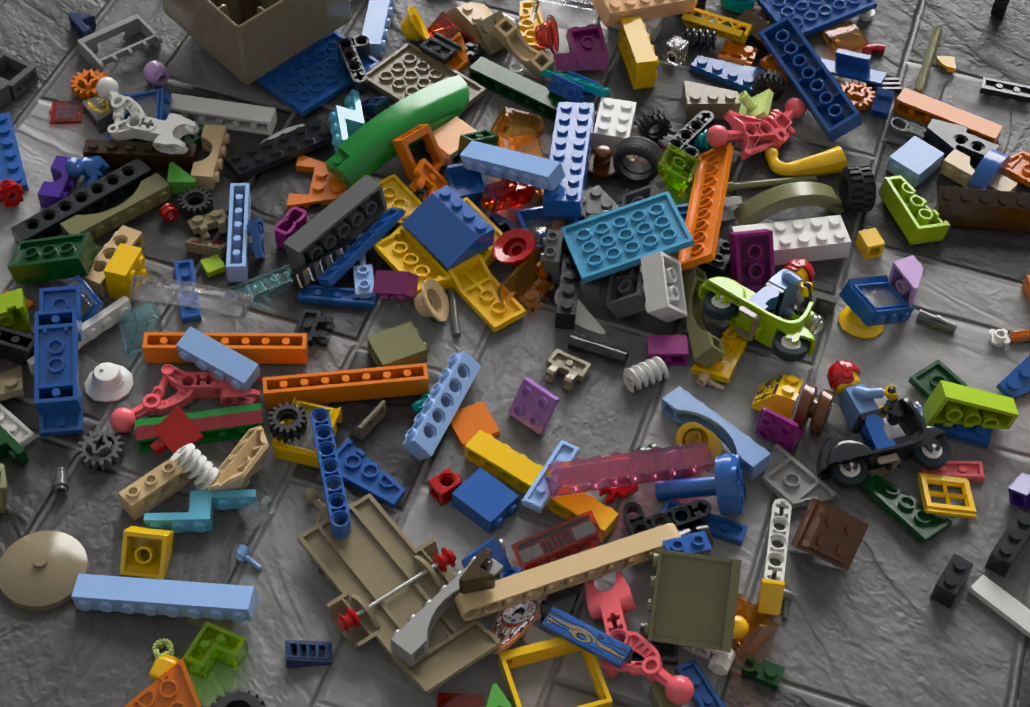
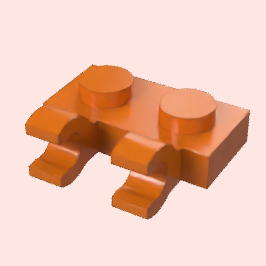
M423 158L419 160L413 172L416 178L409 187L415 192L418 187L422 189L425 185L429 190L422 196L424 201L433 192L448 185L449 182Z

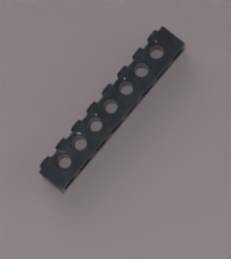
M139 158L129 162L11 227L14 241L18 244L19 241L61 235L60 223L75 215L100 213L131 196L138 189L142 180L152 176L151 169Z

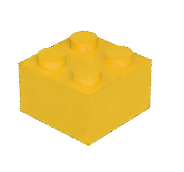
M122 243L117 247L104 269L110 297L120 299L125 295L132 302L135 295H138L141 284L148 277L142 248Z

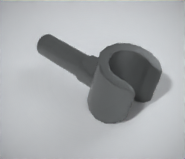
M784 588L782 600L784 602L783 620H788L789 606L793 596V592Z

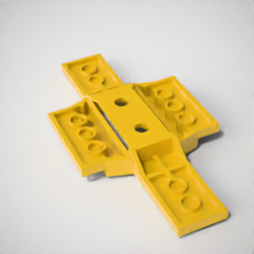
M395 174L378 181L382 184L387 208L403 209L405 215L394 225L397 229L390 236L374 244V250L394 271H408L419 276L416 295L421 292V284L426 279H435L444 290L455 289L459 296L494 333L526 316L524 307L496 280L488 269L496 260L492 253L493 245L447 272L402 226V222L422 202ZM468 197L463 198L469 206L494 228L495 243L503 232Z

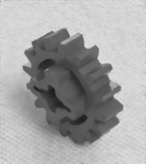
M100 428L97 429V433L89 431L90 436L83 435V442H78V456L80 462L85 463L86 468L92 465L93 470L101 467L103 471L105 466L108 465L112 468V463H119V457L124 456L123 450H125L121 435L117 436L116 431L110 433L109 428H106L104 432H101Z

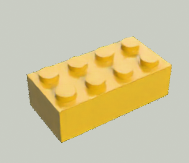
M641 16L620 18L618 47L634 89L654 87V82L657 80L656 67L659 66L658 56H655L654 45L650 43V35L646 32V24L642 22Z

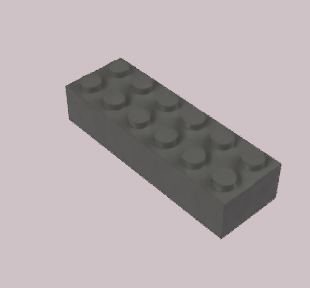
M365 175L284 242V246L292 269L296 270L346 239H352L353 241L388 210L382 184Z

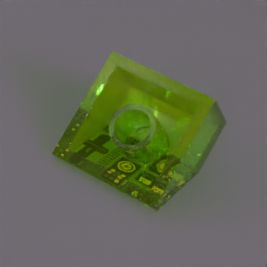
M668 143L657 165L665 188L682 196L691 183L700 160Z

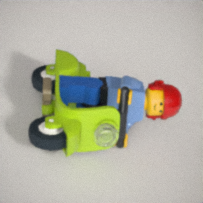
M794 259L786 263L784 268L774 275L765 284V287L757 293L726 277L710 278L699 286L698 297L702 300L701 306L707 316L715 320L725 321L734 326L736 334L748 341L756 339L772 348L774 354L785 361H800L806 355H813L816 345L813 334L819 333L825 324L821 315L817 316V313L812 311L814 302H812V282L815 273L813 266L805 259ZM801 289V295L804 297L802 303L796 304L793 311L789 308V304L795 298L797 290ZM783 314L789 320L780 318L779 316Z

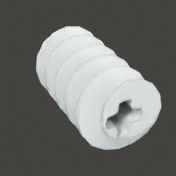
M654 356L623 371L624 383L631 393H634V387L639 391L642 389V386L648 387L649 383L654 385L655 379L661 382L662 377L664 379L669 378L668 368L658 356Z
M193 443L178 449L170 459L172 462L176 459L179 460L176 464L177 467L185 466L182 470L183 473L190 471L189 479L196 477L195 485L202 483L199 490L208 488L219 472L216 467H213L212 462L207 461L206 456L201 455L200 450L195 449Z

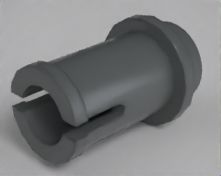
M58 467L54 470L52 490L59 496L67 494L70 489V485L67 483L68 470L64 467Z

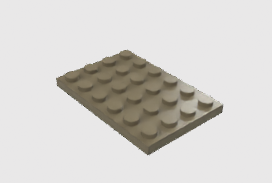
M409 42L366 73L368 86L396 103L429 85L457 75L464 79L469 89V102L466 109L486 94L484 86L450 66L424 54L418 47Z

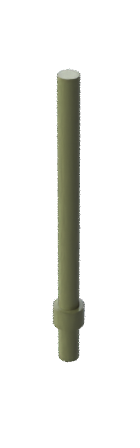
M808 175L738 183L729 181L726 193L741 189L780 186L793 182H816L817 176Z

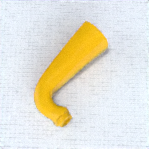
M840 146L789 163H784L778 159L777 149L769 148L765 151V159L768 162L769 168L773 173L782 177L841 173L842 169L847 167L846 156Z

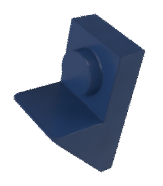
M75 12L68 13L70 26L80 38L92 34V30L96 29L94 15Z
M388 97L367 98L361 102L362 112L369 113L371 119H373L388 108Z

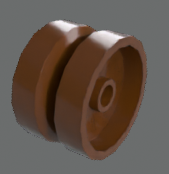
M806 383L793 421L799 424V428L803 429L808 419L811 418L810 432L820 435L824 424L827 423L835 392L824 389L821 391L818 400H816L817 386Z

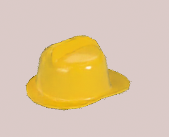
M689 422L678 429L676 434L677 447L696 462L710 464L715 462L716 456H720L722 452L720 439L703 425L697 422Z

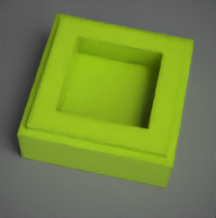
M218 254L200 260V264L208 277L226 271V266Z

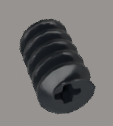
M685 27L681 34L680 48L685 44L686 49L692 45L693 50H695L697 45H699L700 51L705 46L706 51H709L710 47H712L714 52L716 43L715 30H712L709 35L708 29L702 34L701 29H698L696 33L695 28H692L689 32L688 27Z

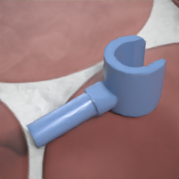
M241 544L237 549V560L240 562L246 561L260 571L262 566L248 556L251 552L250 548Z

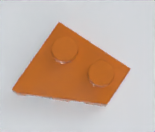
M458 32L450 40L460 44L462 51H458L457 55L446 65L461 73L470 63L463 37Z

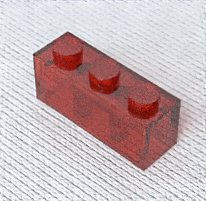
M509 179L486 184L480 203L491 213L530 203L536 187Z

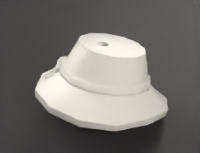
M109 362L96 366L84 383L86 394L94 401L105 403L119 401L126 397L134 386L132 373L124 366Z

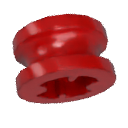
M166 203L161 207L159 214L166 222H172L177 218L179 211L172 203Z

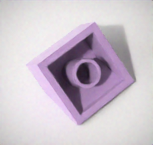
M913 255L894 261L888 278V282L910 304V307H912L924 269L922 264Z

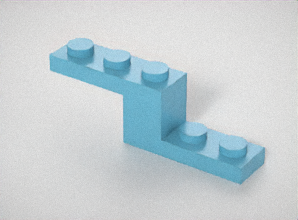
M354 89L345 97L344 105H346V108L336 105L334 111H331L328 117L335 153L339 151L338 146L348 138V135H352L365 124L359 92Z
M256 489L190 491L189 512L144 513V524L146 528L171 530L175 533L212 531L214 509H257Z

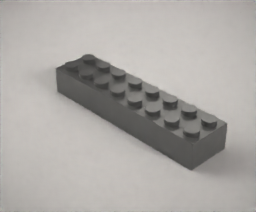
M655 183L628 192L622 196L621 207L662 192ZM641 264L610 274L606 306L617 319L646 311L645 293L642 288L643 275L640 271Z

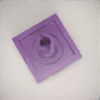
M527 377L523 379L508 414L540 435L544 433L559 402V398Z

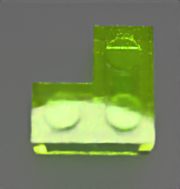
M206 621L183 656L188 673L206 680L217 662L238 670L249 653L247 638Z

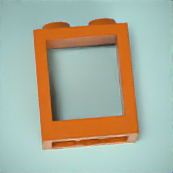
M429 124L418 125L392 140L409 181L416 178L413 172L417 165L408 145L422 137L433 161L431 165L437 171H440V167L446 164Z

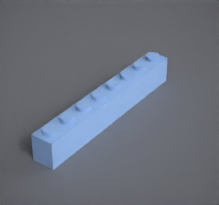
M78 574L71 596L76 608L83 611L101 610L107 613L116 611L126 614L142 613L149 616L167 615L173 618L182 616L192 619L209 618L215 621L233 620L235 622H252L258 599L254 586Z

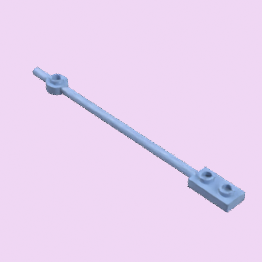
M364 254L358 260L359 265L353 266L355 295L360 297V299L375 296L372 293L374 286L372 264L366 265V255Z

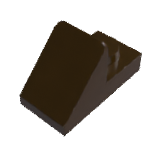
M484 547L460 577V593L478 592L495 587V576L489 572L493 566L491 550Z

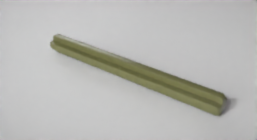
M935 27L933 29L914 91L923 94L943 31L942 28Z

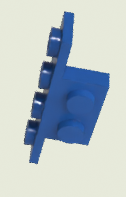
M838 48L835 61L821 58L830 73L835 76L879 86L882 85L887 76L886 72L870 69L871 55Z

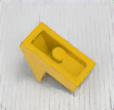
M762 578L756 599V608H758L759 613L780 615L785 581Z

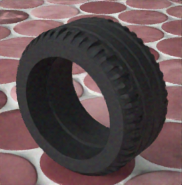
M631 136L623 139L618 144L613 157V166L616 172L625 180L633 183H647L659 174L663 154L659 146L652 140L641 136ZM627 156H640L646 159L649 164H637L628 159Z

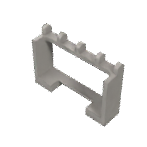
M135 14L77 40L80 54L95 70L99 69L101 73L105 69L106 64L111 62L117 64L120 58L126 55L132 57L135 51L142 48L148 50L151 44L157 49H161L160 44L163 43V40L138 14ZM122 32H125L128 37L141 32L146 37L101 59L94 54V52L98 51V43Z

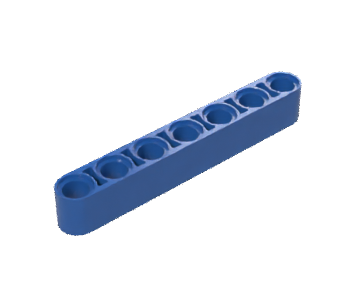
M317 408L311 413V424L331 531L335 538L345 539L351 534V519L332 423L328 410Z

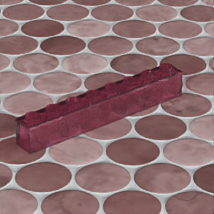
M692 441L688 444H672L669 447H653L649 450L641 451L636 449L629 453L621 454L616 452L608 456L596 455L588 459L576 458L567 462L555 461L548 465L544 476L551 497L706 474L709 473L715 462L707 441Z

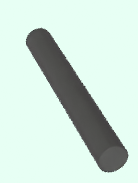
M449 289L448 296L453 337L459 338L461 337L456 290Z

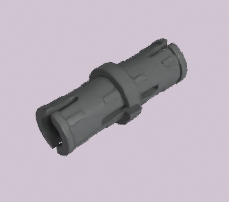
M920 309L916 321L930 325L932 329L936 330L937 328L951 335L954 334L958 325L941 318L942 316L939 314L936 316Z

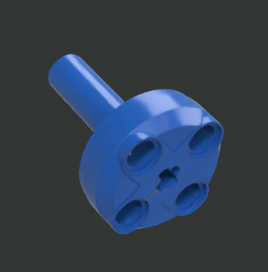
M731 453L716 456L715 476L656 481L655 494L657 500L717 496L722 516H738L743 514L746 501V487L740 454L734 455Z

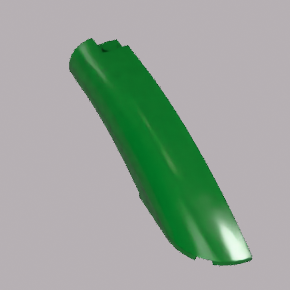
M459 75L429 85L393 104L359 128L338 146L339 151L325 162L328 172L349 188L365 175H372L381 166L398 155L392 140L418 125L429 124L433 132L454 117H459L469 102V89L466 82ZM422 137L410 143L408 147H411L417 144L418 142L422 141Z

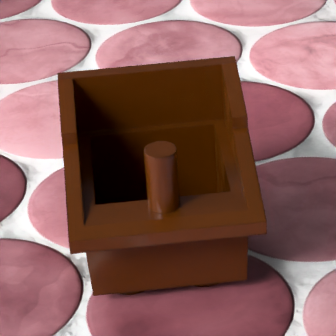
M812 498L790 545L848 571L869 524L821 500Z

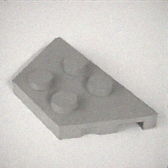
M775 444L770 457L769 468L765 470L761 481L779 498L788 500L791 503L792 509L808 506L812 498L823 502L836 498V492L780 445Z

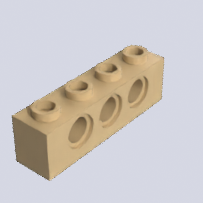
M122 225L113 234L110 241L103 246L100 253L95 257L88 276L82 277L95 294L103 297L108 291L104 269L119 244L143 248L145 244L142 232Z
M169 458L119 492L122 508L134 520H137L144 513H147L194 481L196 477L189 479L190 471L183 473L182 470L185 466L177 467L176 464L179 460L176 459L172 462L171 458Z

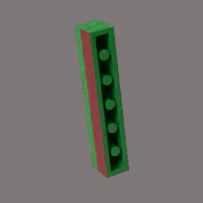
M261 403L186 412V415L204 436L202 441L194 445L239 439L250 428L261 426L264 429ZM167 415L135 420L136 442L139 453L154 451L150 445L160 438L155 432V428Z

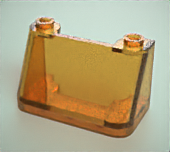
M505 106L490 130L499 135L497 147L545 158L539 137L545 131L542 116Z

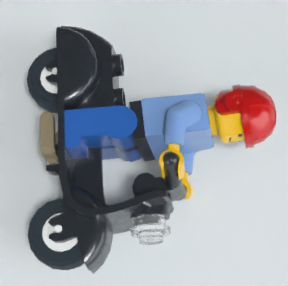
M839 360L829 367L827 371L829 386L835 393L841 395L839 405L851 433L840 438L836 436L830 437L825 441L819 452L816 464L817 475L821 477V480L833 479L839 486L849 489L860 486L867 478L868 470H871L869 472L871 478L876 474L880 477L889 475L894 472L896 467L900 468L902 462L913 458L919 466L928 470H936L944 466L950 455L949 445L943 439L947 431L940 427L926 425L922 417L924 409L917 401L911 402L907 398L898 400L896 387L891 384L885 390L883 388L870 389L865 384H860L858 377L860 370L853 362ZM886 396L887 401L884 406L878 407L874 399ZM888 415V424L892 426L898 424L906 435L888 439L883 428V419Z

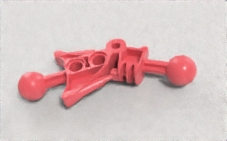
M792 97L787 100L784 106V113L773 109L769 111L768 117L762 120L729 110L724 119L731 125L732 130H727L721 125H714L707 131V142L712 147L720 148L726 145L728 141L736 140L741 149L740 156L743 160L769 148L778 150L795 133V129L791 126L793 123L791 120L804 116L807 109L806 103L799 97Z

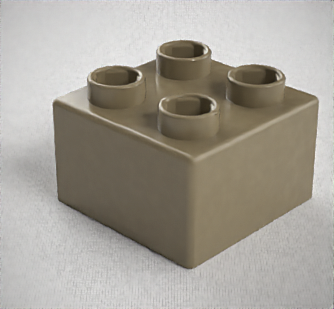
M162 0L164 12L245 85L251 84L351 20L350 0Z

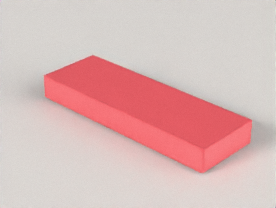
M948 460L943 467L936 470H928L919 466L920 473L967 478L969 482H984L985 480L982 461Z

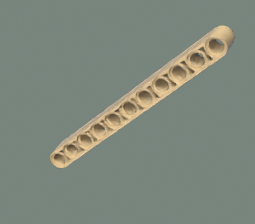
M664 524L496 580L493 589L466 594L459 593L454 598V602L464 621H471L652 560L654 553H659L664 540L680 537L681 535L675 524Z

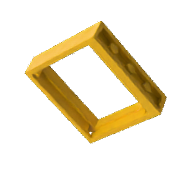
M561 637L503 651L498 655V665L512 707H522L509 669L578 651L582 652L599 701L576 707H612L613 701L596 656Z

